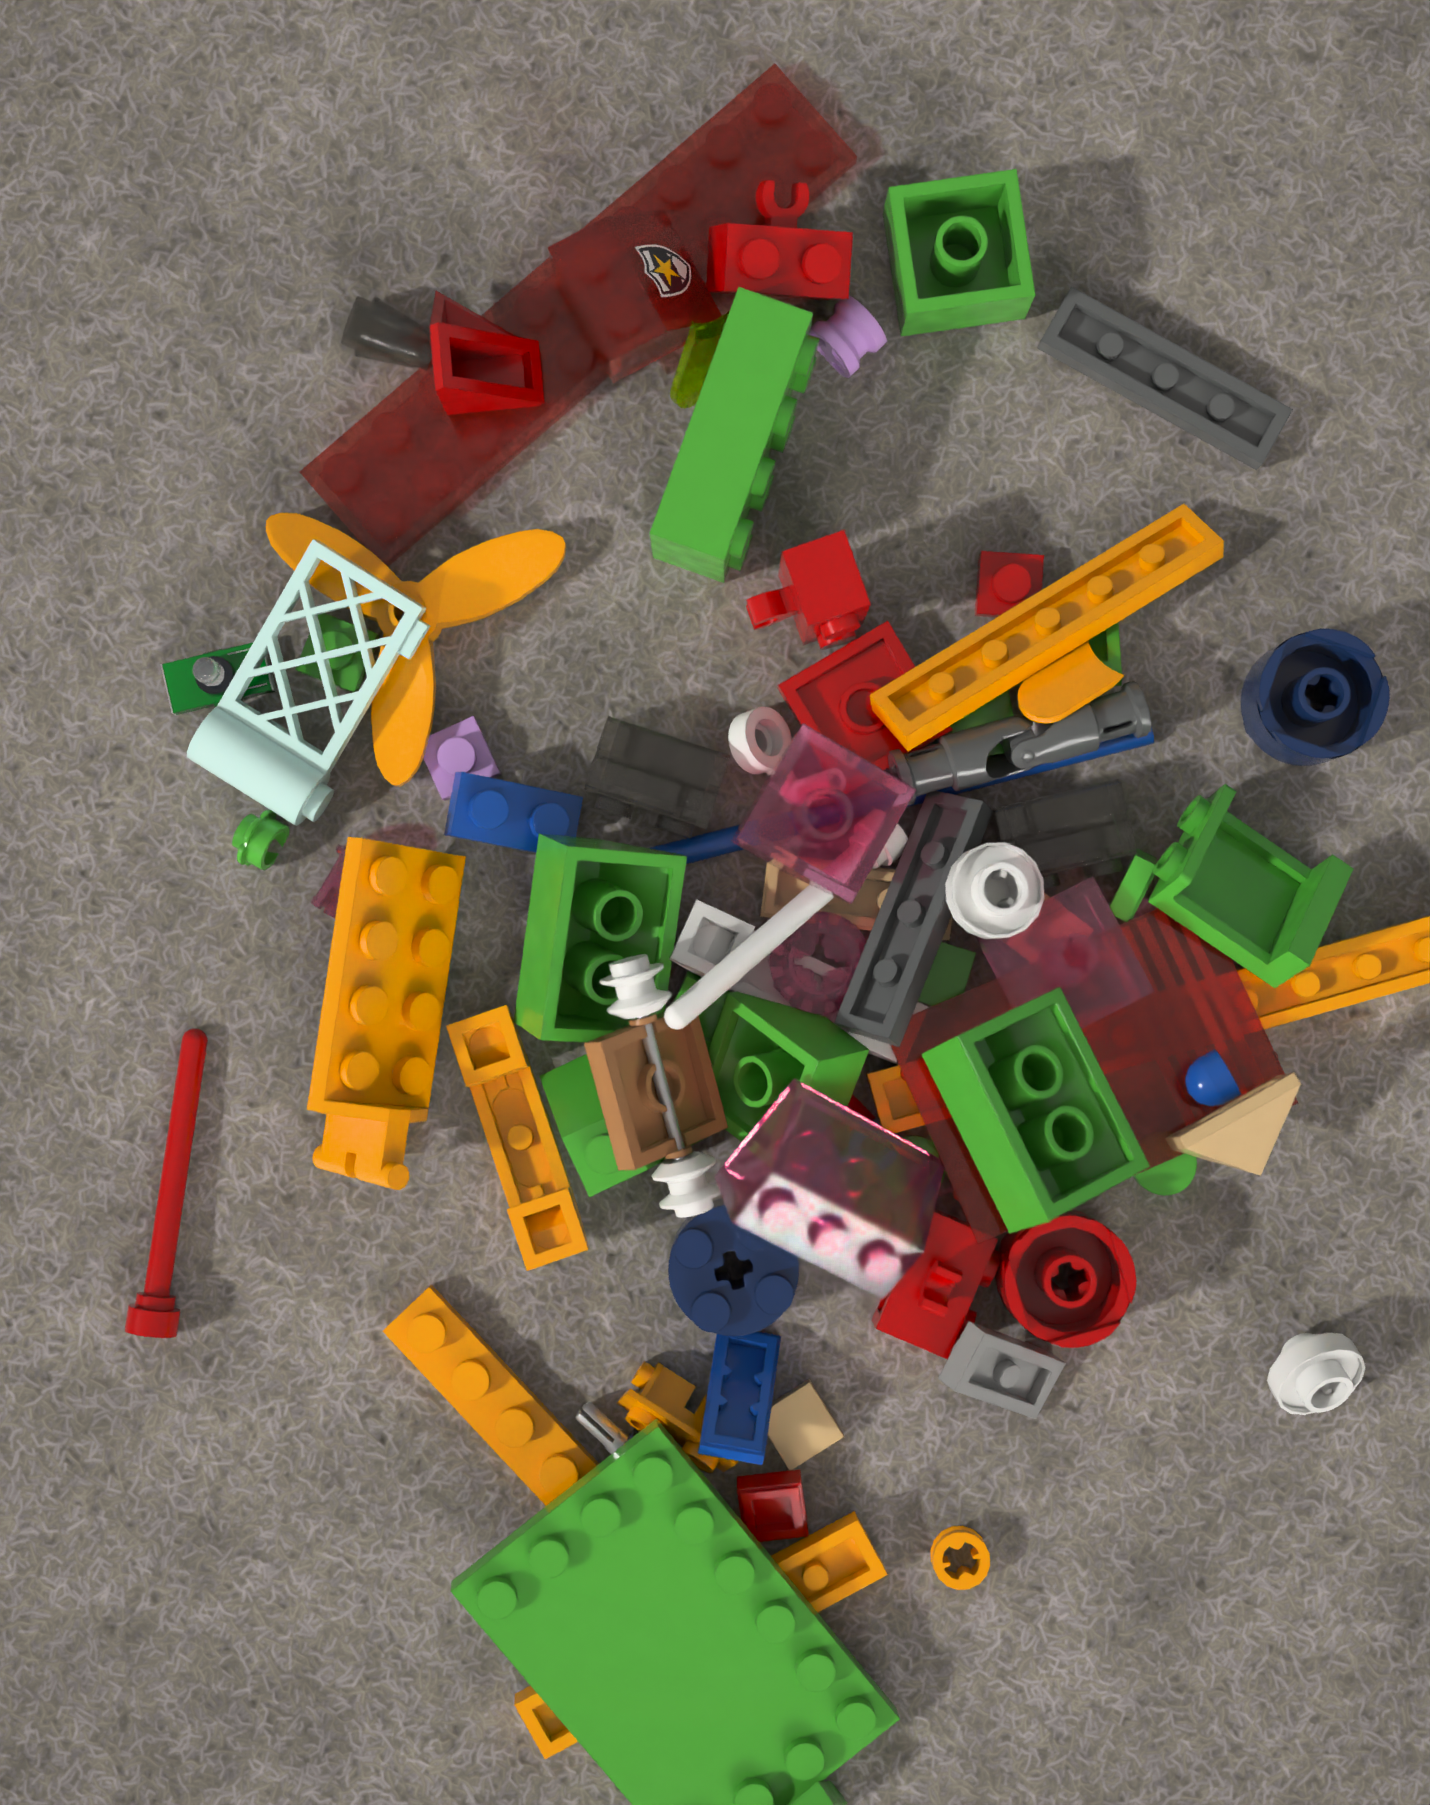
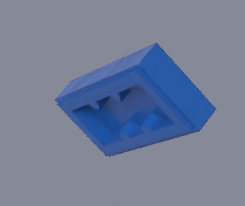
M762 1332L743 1336L716 1334L698 1454L759 1465L763 1464L781 1336Z

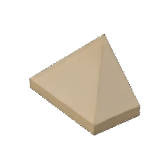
M1294 1072L1277 1075L1165 1139L1171 1150L1261 1176L1301 1083Z

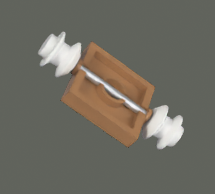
M647 954L631 956L609 964L612 975L600 980L601 985L615 987L618 1000L607 1011L617 1017L631 1019L629 1020L630 1025L588 1041L584 1045L618 1170H636L665 1157L666 1160L652 1174L654 1181L666 1182L670 1194L660 1201V1208L674 1209L676 1217L680 1218L707 1212L714 1207L712 1199L723 1192V1187L718 1184L708 1183L705 1172L715 1165V1158L700 1152H693L691 1144L728 1128L699 1015L682 1029L670 1028L664 1020L665 1011L657 1015L654 1013L661 1010L672 996L671 992L656 989L653 977L664 968V964H650Z

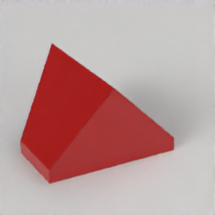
M435 291L430 320V337L435 391L446 414L453 415L537 407L544 404L539 341L517 337L442 293Z

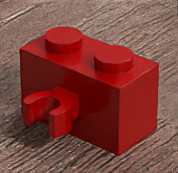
M774 180L760 181L756 190V204L760 213L765 217L764 226L736 223L709 226L706 292L736 294L738 287L769 297L816 300L849 299L853 232L797 228L798 218L805 212L809 204L810 194L807 183L799 182L792 184L791 202L786 208H781L774 200Z
M845 530L782 551L778 575L783 588L764 592L746 599V609L754 630L773 625L793 616L803 645L818 641L821 650L839 646L856 638L854 630L863 625L871 605Z
M921 1203L873 1315L872 1322L875 1328L948 1360L953 1346L959 1340L969 1321L975 1323L977 1313L969 1308L979 1285L988 1288L997 1272L1001 1260V1252L994 1250L998 1238L989 1231Z

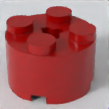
M1071 1209L1049 1222L1013 1233L1008 1231L1001 1240L998 1249L1001 1252V1260L995 1274L997 1290L1008 1311L1029 1333L1043 1341L1063 1348H1079L1105 1339L1120 1325V1320L1126 1313L1129 1304L1132 1303L1136 1292V1271L1133 1259L1126 1245L1108 1227L1083 1212ZM1066 1263L1074 1270H1077V1273L1068 1276L1069 1287L1062 1290L1056 1283L1051 1281V1278L1058 1275V1266Z

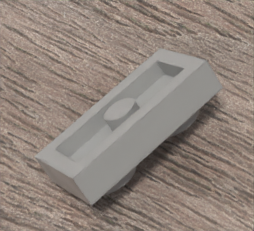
M969 1321L959 1340L954 1345L951 1355L938 1379L955 1392L1036 1419L1066 1363L1043 1348Z

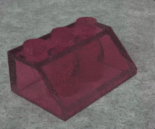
M794 1078L716 1173L715 1179L732 1223L884 1299L924 1253L945 1166L940 1158Z

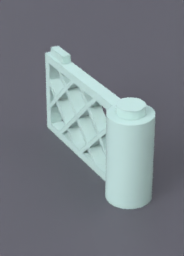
M313 539L217 707L207 715L195 732L187 750V758L292 824L298 826L306 818L315 822L325 811L334 794V790L327 786L330 772L398 656L401 654L407 659H411L429 630L430 625L420 620L427 608L321 541ZM323 560L341 572L347 599L315 607L309 580L320 561ZM355 581L373 593L358 596ZM301 596L304 610L292 612ZM385 599L405 612L392 636L369 640L361 604ZM350 607L359 644L326 651L318 614ZM306 618L315 654L284 662L277 636L285 622ZM385 646L375 663L372 648ZM269 651L272 665L260 667ZM361 651L367 675L365 682L359 691L338 696L329 659ZM317 662L326 699L295 706L286 669ZM274 672L283 705L282 710L262 714L241 701L254 677ZM354 700L343 718L340 703ZM329 706L335 733L324 752L303 739L297 713ZM285 716L289 730L272 719Z

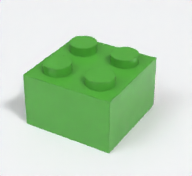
M1017 169L888 187L883 220L901 337L1025 319L1036 295Z

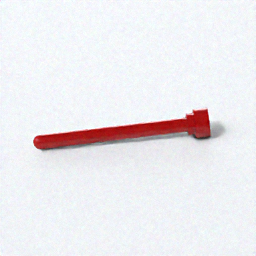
M197 1028L186 1031L182 1037L144 1292H137L135 1304L128 1305L125 1332L133 1335L153 1338H174L177 1336L181 1310L174 1308L176 1296L170 1295L208 1043L206 1034Z

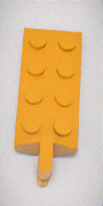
M347 837L307 1110L326 1114L322 1144L313 1153V1163L319 1169L351 1178H358L361 1181L393 1190L403 1189L409 1181V1170L403 1165L409 1123L427 1121L465 856L365 838Z

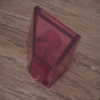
M803 723L764 782L731 842L784 873L852 904L916 789Z

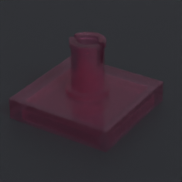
M1094 876L1043 901L1038 917L1026 930L1004 939H983L976 936L1013 1009L1061 987L1082 1029L1155 992Z

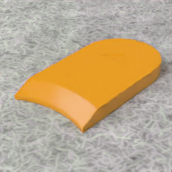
M1089 641L1023 681L1018 690V706L1023 715L1034 722H1058L1113 688L1124 675L1112 670L1101 662L1091 649Z

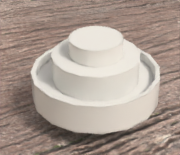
M1006 842L985 843L964 852L951 866L945 883L946 903L954 920L966 932L983 939L1009 938L1026 930L1038 917L1044 901V880L1036 862L1023 849Z
M1329 1332L1323 1334L1302 1333L1292 1337L1284 1344L1281 1354L1270 1368L1267 1382L1280 1407L1290 1414L1306 1415L1315 1412L1320 1413L1332 1410L1345 1402L1361 1382L1366 1367L1358 1349L1352 1340L1345 1335Z

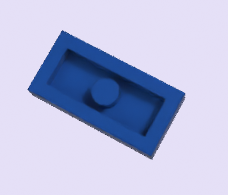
M455 772L444 835L536 853L539 833L576 837L583 797L466 772Z

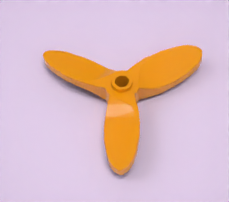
M278 513L269 516L266 520V533L271 546L294 571L311 541L316 539L427 608L420 620L430 625L429 630L411 659H407L401 654L398 656L371 705L373 748L377 766L383 777L393 786L398 787L403 786L412 779L420 768L426 752L433 724L436 695L433 642L439 637L442 629L484 619L520 601L544 584L558 571L566 553V543L563 537L552 531L541 529L519 531L490 539L453 556L417 583L401 581L373 552L342 531L316 519L297 513ZM321 560L309 580L310 585L334 602L347 599L341 572ZM355 581L358 596L373 593ZM385 599L361 604L363 616L378 622L383 632V638L392 636L404 611ZM385 646L380 647L379 656L382 653Z

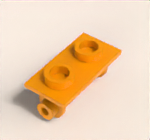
M643 1361L631 1381L633 1385L640 1388V1391L637 1393L630 1388L616 1403L629 1411L625 1417L626 1421L635 1429L641 1431L657 1418L675 1441L683 1446L684 1452L702 1471L713 1473L715 1468H718L725 1472L738 1463L736 1460L698 1454L707 1394L704 1395L696 1411L692 1413L685 1408V1405L696 1386L659 1362L654 1367Z

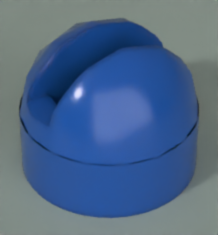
M1216 1049L1197 1058L1187 1070L1185 1077L1187 1091L1200 1104L1220 1106L1242 1095L1233 1076Z

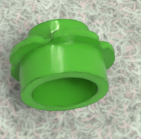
M265 810L260 815V818L252 813L248 814L237 827L232 839V846L238 849L237 861L239 864L247 866L252 864L263 871L273 865L279 853H272L267 850L274 839L283 847L289 836L290 829L287 825L275 819L276 813L272 810Z

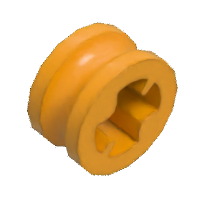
M951 1526L941 1531L933 1541L930 1550L931 1563L938 1579L946 1586L956 1590H967L979 1585L987 1576L990 1567V1553L982 1537L975 1530L965 1526ZM965 1542L972 1544L974 1548L970 1549L972 1558L977 1560L971 1569L963 1565L957 1569L956 1573L946 1569V1567L950 1566V1561L947 1556L943 1555L949 1546L959 1550Z

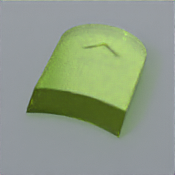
M730 311L711 322L695 323L692 321L670 389L671 400L680 408L692 407L697 402Z

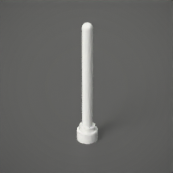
M880 810L873 812L856 827L857 836L851 840L852 848L667 1007L664 1013L666 1024L676 1030L686 1027L868 867L877 869L880 865L890 866L902 856L908 841V837L901 826L887 813Z

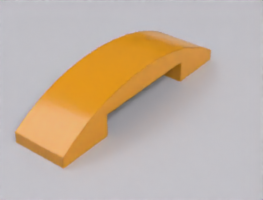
M504 1005L449 1024L446 1028L465 1085L470 1087L509 1205L507 1212L526 1270L529 1271L589 1250V1245L568 1173L516 1024L513 1022L514 1019L508 1005Z

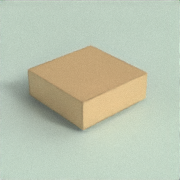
M810 1379L772 1402L768 1437L789 1470H793L844 1437L842 1430Z

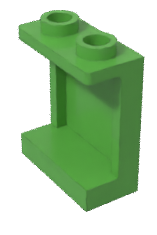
M1224 784L1207 799L1198 795L1181 815L1177 827L1183 830L1179 841L1172 843L1158 860L1153 874L1160 879L1148 902L1273 988H1276L1310 966L1353 868L1332 854L1316 867L1310 869L1230 814L1227 810L1236 791L1227 784Z

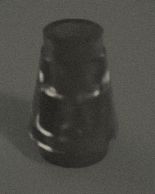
M357 296L343 332L341 345L354 349V357L414 369L419 368L427 372L432 361L429 329L376 296L372 301Z

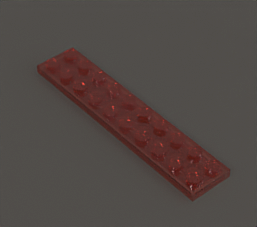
M774 63L481 315L517 337L539 341L544 404L537 407L447 415L435 391L433 359L431 358L300 471L301 475L360 543L373 552L384 564L390 566L706 293L709 226L725 223L764 226L765 217L760 213L756 204V190L760 181L774 180V200L781 208H786L791 202L792 184L799 182L807 183L810 204L856 164L857 155ZM660 245L682 257L690 265L691 279L688 288L681 294L661 297L658 286L645 273L644 261L635 247Z

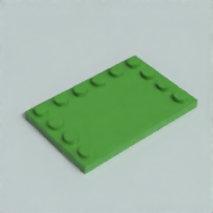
M657 1418L451 1582L450 1592L632 1805H790L815 1783L823 1781L900 1720L895 1705Z

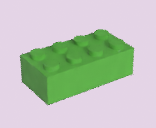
M738 287L649 533L653 558L722 583L726 579L729 567L741 571L753 537L751 531L754 521L748 520L747 517L751 508L762 512L774 479L772 473L776 460L769 458L772 449L784 452L796 416L793 415L798 399L791 397L794 390L805 393L817 357H815L820 338L810 335L813 318L812 312Z

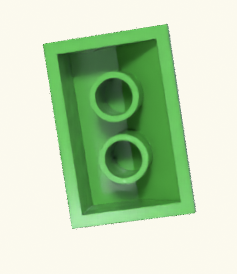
M539 833L513 1022L539 1040L588 1042L629 1026V1020L631 1019H623L608 1013L607 1009L618 1000L615 987L601 985L600 980L612 975L609 967L610 963L631 956L647 954L650 964L663 963L664 968L653 978L656 989L668 991L672 961L669 958L675 944L687 856L602 839ZM666 1004L662 1007L661 1010L654 1013H656L657 1015L659 1013L664 1012Z
M1061 987L1049 991L921 1054L1009 1233L1049 1222L1150 1167Z

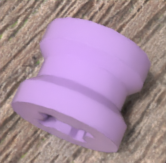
M849 296V299L839 300L835 304L834 315L827 321H817L811 326L810 335L820 338L817 351L825 357L840 375L846 378L852 376L860 368V359L867 352L876 353L887 342L886 335L876 319L861 303Z

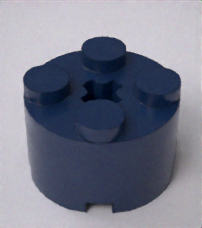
M1320 628L1298 634L1282 642L1255 662L1244 681L1241 692V713L1246 733L1262 751L1272 758L1296 766L1322 764L1355 751L1375 736L1384 722L1389 707L1390 689L1386 676L1383 677L1374 659L1376 655L1361 639L1336 629ZM1310 687L1315 688L1314 699L1322 703V707L1317 710L1310 707L1311 700L1305 697V690Z
M743 1198L717 1199L713 1201L714 1207L712 1209L688 1217L677 1231L672 1243L668 1265L670 1288L680 1309L701 1330L725 1336L748 1335L774 1323L792 1304L799 1279L798 1256L788 1228L771 1210L757 1202ZM735 1251L739 1260L750 1259L751 1264L743 1267V1278L732 1280L728 1272H717L716 1268L724 1265V1253Z

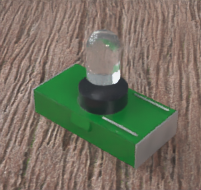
M253 643L223 650L218 649L205 652L202 655L160 664L171 713L179 715L213 706L217 707ZM268 653L260 667L270 665ZM269 673L254 677L241 700L276 692L273 674Z

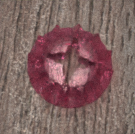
M817 912L770 953L768 963L773 979V987L780 992L791 1007L819 1015L839 1011L866 945V939L860 930L846 918L830 912ZM819 936H821V946L824 947L825 957L835 959V962L845 963V967H838L835 970L825 972L823 982L820 983L819 990H817V981L814 980L813 970L794 964V960H801L803 957L813 955L815 946L819 941Z

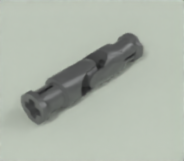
M1130 681L1124 683L1120 691L1098 697L1058 722L1038 723L1024 715H1015L941 736L939 744L905 754L900 749L889 751V770L901 804L908 806L914 804L916 796L951 786L955 791L1021 773L1037 765L1055 763L1096 751L1100 743L1128 734H1133L1136 738L1147 736L1151 732L1150 711L1142 689L1137 682ZM1000 743L1005 756L988 758L989 752Z

